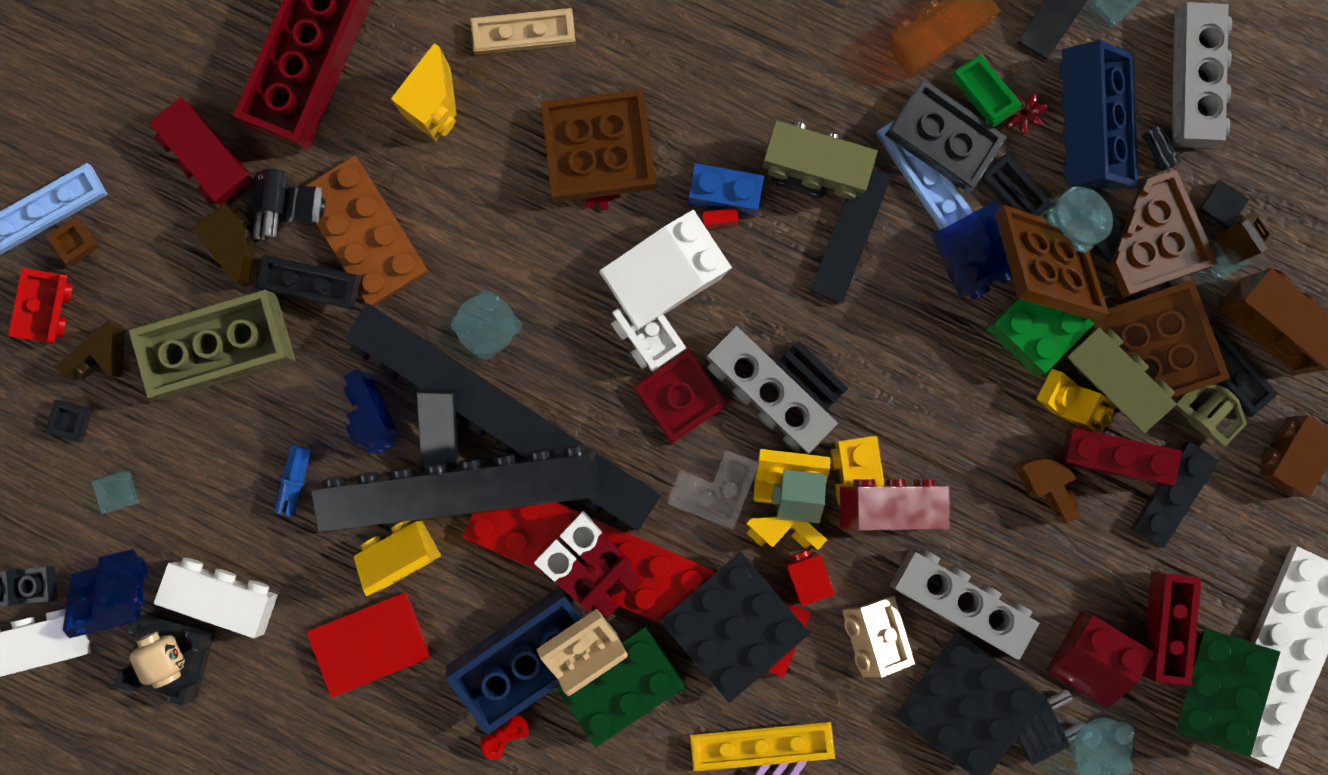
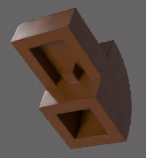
M1048 459L1028 460L1014 466L1029 497L1039 498L1044 495L1057 522L1069 523L1080 517L1076 510L1079 504L1074 493L1069 488L1066 489L1064 487L1065 484L1076 479L1066 466Z

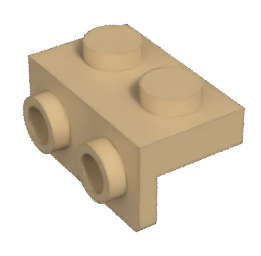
M598 609L536 649L540 659L556 676L563 692L567 696L572 695L628 656L618 635Z

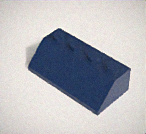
M1102 40L1062 49L1060 74L1063 78L1064 95L1061 98V106L1065 118V129L1063 130L1062 138L1066 146L1064 176L1067 180V185L1083 190L1139 188L1133 53Z
M561 587L446 666V681L487 735L560 684L556 676L540 659L536 649L584 618L583 613L574 600Z

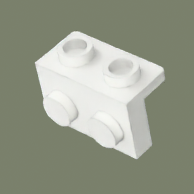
M617 308L612 312L615 321L611 323L612 327L622 341L627 337L635 347L630 353L641 369L648 366L651 372H653L686 349L664 315L637 330L623 308Z

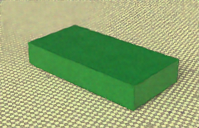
M981 54L952 72L951 78L992 128L1021 109L1022 103Z

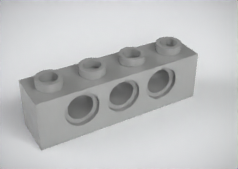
M1187 2L1175 13L1172 103L1173 147L1214 148L1226 141L1229 134L1230 119L1226 117L1227 103L1231 96V86L1227 83V70L1232 60L1231 51L1228 50V36L1232 30V18L1228 16L1229 4ZM1199 37L1207 40L1209 48L1201 45ZM1198 70L1206 73L1208 82L1203 81L1199 77ZM1198 103L1205 106L1207 116L1199 112Z
M737 326L707 356L706 359L710 362L707 366L709 371L721 382L727 378L736 387L732 391L733 394L746 406L750 402L753 403L761 411L757 415L758 418L771 430L775 426L786 435L782 439L783 442L795 453L802 451L804 454H809L838 424ZM739 360L749 361L753 366L752 376L749 378L737 376L734 371L735 363ZM772 384L777 388L778 397L775 402L767 403L761 399L759 391L762 385ZM789 408H797L801 411L803 421L800 426L791 427L787 424L785 413Z
M923 548L920 553L909 550L890 584L891 588L1004 653L1020 660L1040 624L1030 618L1033 611L1013 601L1011 606L999 600L1002 593L984 583L981 588L976 587L968 582L971 578L969 574L954 566L948 571L938 565L939 557ZM938 574L942 579V587L938 592L930 593L927 589V581L932 575ZM969 592L973 599L972 605L969 609L961 611L958 607V598L961 594ZM1000 610L1003 614V621L998 627L991 628L989 616L993 611Z

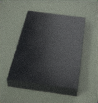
M924 78L918 83L885 133V136L968 194L974 190L1007 138Z

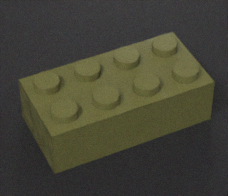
M268 290L255 292L129 330L146 395L149 399L163 401L296 361L278 297Z

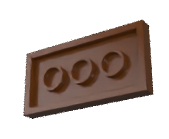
M355 155L306 185L322 187L321 198L325 199V211L323 217L316 224L346 272L362 277L358 291L366 304L369 303L375 307L429 273V270Z

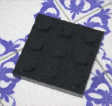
M741 551L660 619L664 627L728 703L733 701L810 634Z
M956 631L895 717L970 775H990L1046 697Z

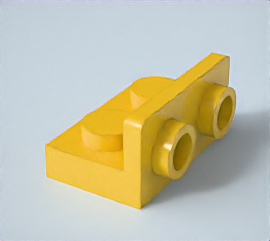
M877 436L834 442L835 449H830V459L833 470L839 471L840 483L835 484L838 505H840V486H853V479H875V486H884Z
M760 449L755 471L754 501L772 504L774 482H781L783 469L826 474L827 482L830 471V457Z

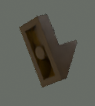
M1255 210L1242 217L1238 223L1215 236L1216 242L1232 265L1264 252L1269 248L1274 239Z
M107 321L55 365L54 368L63 378L78 380L91 375L97 368L95 364L98 363L109 376L121 377L126 329L121 324Z

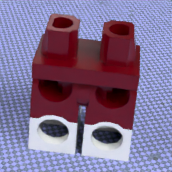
M582 511L561 533L560 537L584 560L581 561L557 537L536 559L534 564L586 611L590 608L593 611L598 609L603 617L607 619L619 606L607 593L608 589L616 582L630 595L642 583V580L631 567L632 561Z

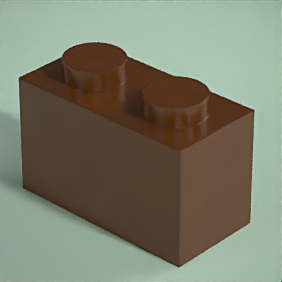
M1309 415L1292 416L1281 426L1278 432L1280 438L1275 447L1269 449L1262 458L1261 465L1263 467L1258 476L1293 497H1310L1328 467V427Z

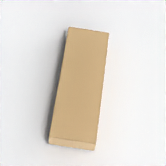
M572 8L470 18L473 52L475 55L576 45Z

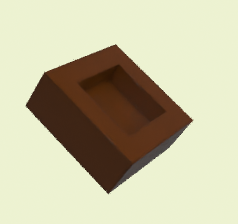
M73 217L46 236L64 263L69 266H73L100 247L82 220L77 217Z

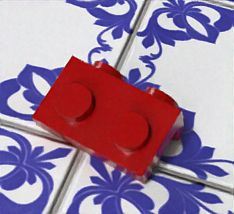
M21 268L8 336L54 344L55 337L63 338L66 318L59 316L62 303L69 304L73 287V284L66 283L67 275Z

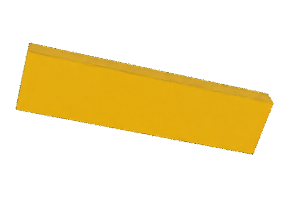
M831 722L690 735L693 771L835 759Z

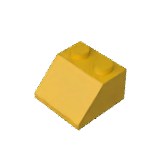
M434 43L391 100L405 119L435 141L441 135L446 136L451 131L456 122L454 117L457 113L451 68L440 47Z
M411 520L402 521L391 527L393 534L381 540L378 535L360 545L362 552L353 557L366 597L387 588L442 557L422 520L413 523Z

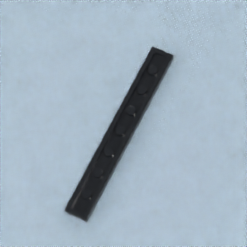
M1089 189L1062 214L1076 229L1083 231L1085 239L1110 265L1125 225L1096 193ZM1174 280L1136 293V295L1140 298L1178 285V283ZM1208 317L1230 379L1217 384L1231 391L1240 401L1243 412L1248 417H1253L1278 393Z

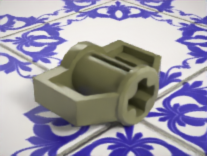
M1210 385L1186 393L1174 407L1187 418L1188 422L1197 431L1209 437L1222 449L1247 425L1238 398L1231 391L1219 385ZM1203 390L1213 391L1214 393L1197 411L1189 407ZM1220 402H1222L1218 409L1208 418L1207 416L1210 414V412ZM1234 408L1237 418L1221 434L1215 427Z

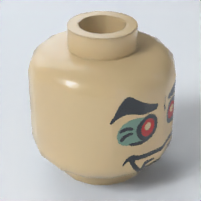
M156 631L136 641L138 647L131 652L129 659L141 684H152L153 688H159L181 676L180 670L184 667L185 659L173 636L164 635L159 637Z

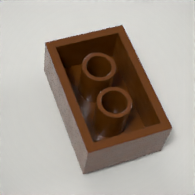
M1269 268L1241 278L1216 308L1295 375L1328 370V314L1318 307L1319 302L1313 296L1300 292L1291 284L1292 281L1289 276L1282 271Z

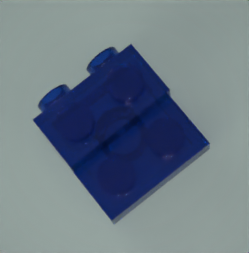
M995 201L931 235L947 265L944 269L960 298L970 295L971 299L974 300L991 291L988 284L998 278L1002 284L1013 279L995 212L999 210Z
M359 370L344 375L348 384L343 387L349 402L353 406L358 405L359 409L346 414L350 424L346 425L352 441L355 444L360 443L361 447H365L368 454L373 452L380 454L394 447L393 440L401 437L372 375Z
M131 549L99 557L98 568L71 574L63 624V632L69 639L140 620L141 605L145 603L143 582L144 578L148 575L145 559L139 557L135 550Z

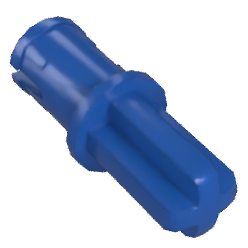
M298 445L290 447L283 476L278 478L281 484L273 512L282 514L287 500L288 505L285 515H296L301 489L307 484L304 478L311 455L310 449Z

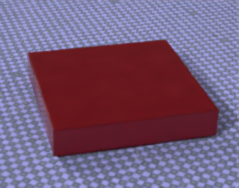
M690 348L633 386V389L671 444L729 405Z

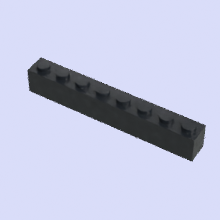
M573 445L564 447L563 453L550 455L549 449L528 452V458L515 459L514 454H504L493 457L494 462L480 463V458L459 461L458 467L446 468L445 463H435L424 466L425 471L412 472L411 467L391 470V475L378 477V472L374 471L356 475L357 480L345 481L344 476L325 478L322 480L323 485L311 490L318 532L594 498L601 491L595 449L585 450L584 445Z

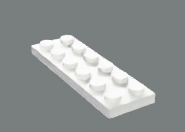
M1298 546L1290 547L1250 639L1252 643L1280 651L1251 757L1277 769L1280 767L1328 655V560Z

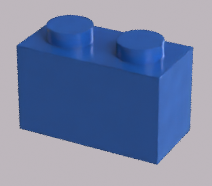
M695 163L688 205L711 210L735 208L738 215L756 217L764 175Z

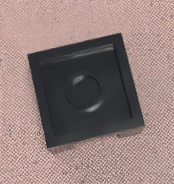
M150 613L133 617L129 634H138L136 641L156 631L159 637L171 635L175 638L182 652L185 664L180 670L181 676L162 687L153 688L152 684H141L130 662L129 666L118 670L113 687L130 692L144 688L171 695L167 697L166 701L182 706L197 699L215 630Z

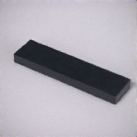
M873 168L867 190L863 196H856L855 199H845L810 289L811 293L840 304L844 302L892 175Z

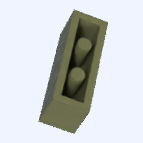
M776 120L762 168L768 170V174L772 177L787 180L788 176L802 180L801 184L806 187L819 190L824 186L834 189L835 194L839 197L855 199L856 196L862 197L867 190L878 150Z
M1096 327L1065 357L1140 432L1145 434L1177 405L1171 398L1175 392L1162 379L1152 380L1145 373L1149 366L1135 353L1128 356L1119 347L1123 341L1109 327L1105 331L1100 327Z

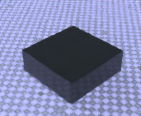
M1219 180L1214 184L1197 211L1223 228L1228 229L1233 225L1249 199Z
M55 399L45 433L83 442L93 409Z

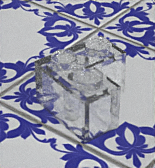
M725 450L712 483L679 470L667 504L734 530L759 463Z

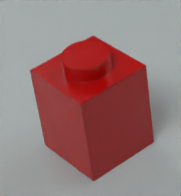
M810 549L790 555L792 561L784 565L799 605L805 606L835 595L821 554L817 552L811 554Z

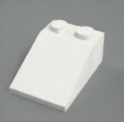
M693 209L655 232L601 269L599 273L638 330L721 280L732 267Z

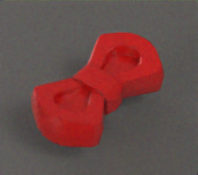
M515 715L506 721L503 726L501 725L496 728L494 733L480 739L482 754L491 760L501 758L507 743L513 739L528 736V723L522 716Z

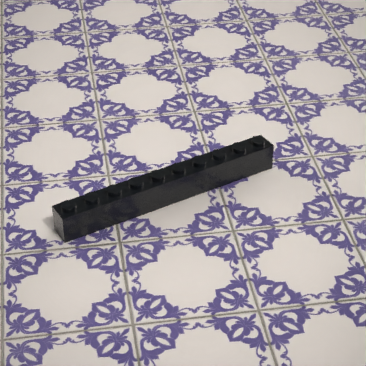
M369 303L366 304L344 337L353 344L350 348L352 352L365 360H368L370 356L381 362L379 369L394 379H397L399 375L410 381L408 388L416 394L420 388L455 390L456 414L458 412L469 421L466 426L477 434L484 436L487 431L498 440L495 445L508 454H514L517 451L528 458V452L549 449L551 455L563 453L564 447L573 445H584L585 450L591 449ZM595 452L601 491L596 497L583 499L582 502L598 513L604 508L613 514L612 522L625 531L629 532L632 527L639 531L661 497V494Z

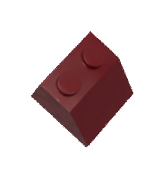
M1080 611L1047 667L1046 672L1108 709L1138 683L1155 652L1094 615Z

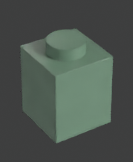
M783 469L781 482H774L772 492V504H778L777 518L820 523L825 506L826 474Z

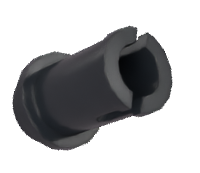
M1163 125L1155 127L1149 131L1150 133L1147 132L1141 136L1156 161L1154 166L1159 167L1161 172L1181 162L1178 157L1181 152L1175 151L1164 131Z

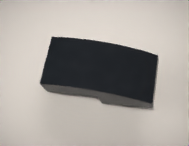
M322 187L285 188L283 214L278 216L277 226L286 227L292 224L310 226L318 223L325 211V199L321 198Z
M55 565L0 571V607L58 600Z

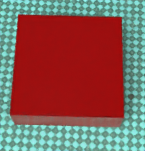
M735 208L706 211L702 213L701 221L707 231L734 228L738 225V212Z

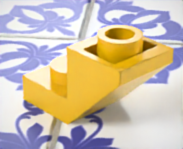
M1051 369L1036 398L1038 402L1055 415L1084 430L1103 433L1104 429L1111 423L1113 411L1116 408L1101 393L1078 386L1065 373Z
M777 516L749 517L744 522L750 527L746 534L761 547L765 543L774 547L790 528L794 530L791 537L806 550L810 545L814 549L819 550L827 541L809 522L778 519Z

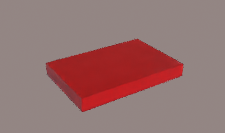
M407 592L306 632L331 698L432 657Z

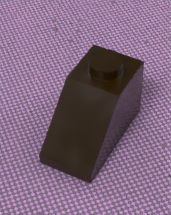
M224 203L194 226L192 230L232 281L245 288L251 281L256 241L252 238L253 231L249 227L253 222L240 207L235 210Z

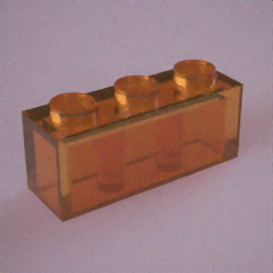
M934 0L919 12L921 17L912 23L905 20L891 32L893 36L887 48L909 78L912 79L992 23L1001 10L993 0H944L939 4Z

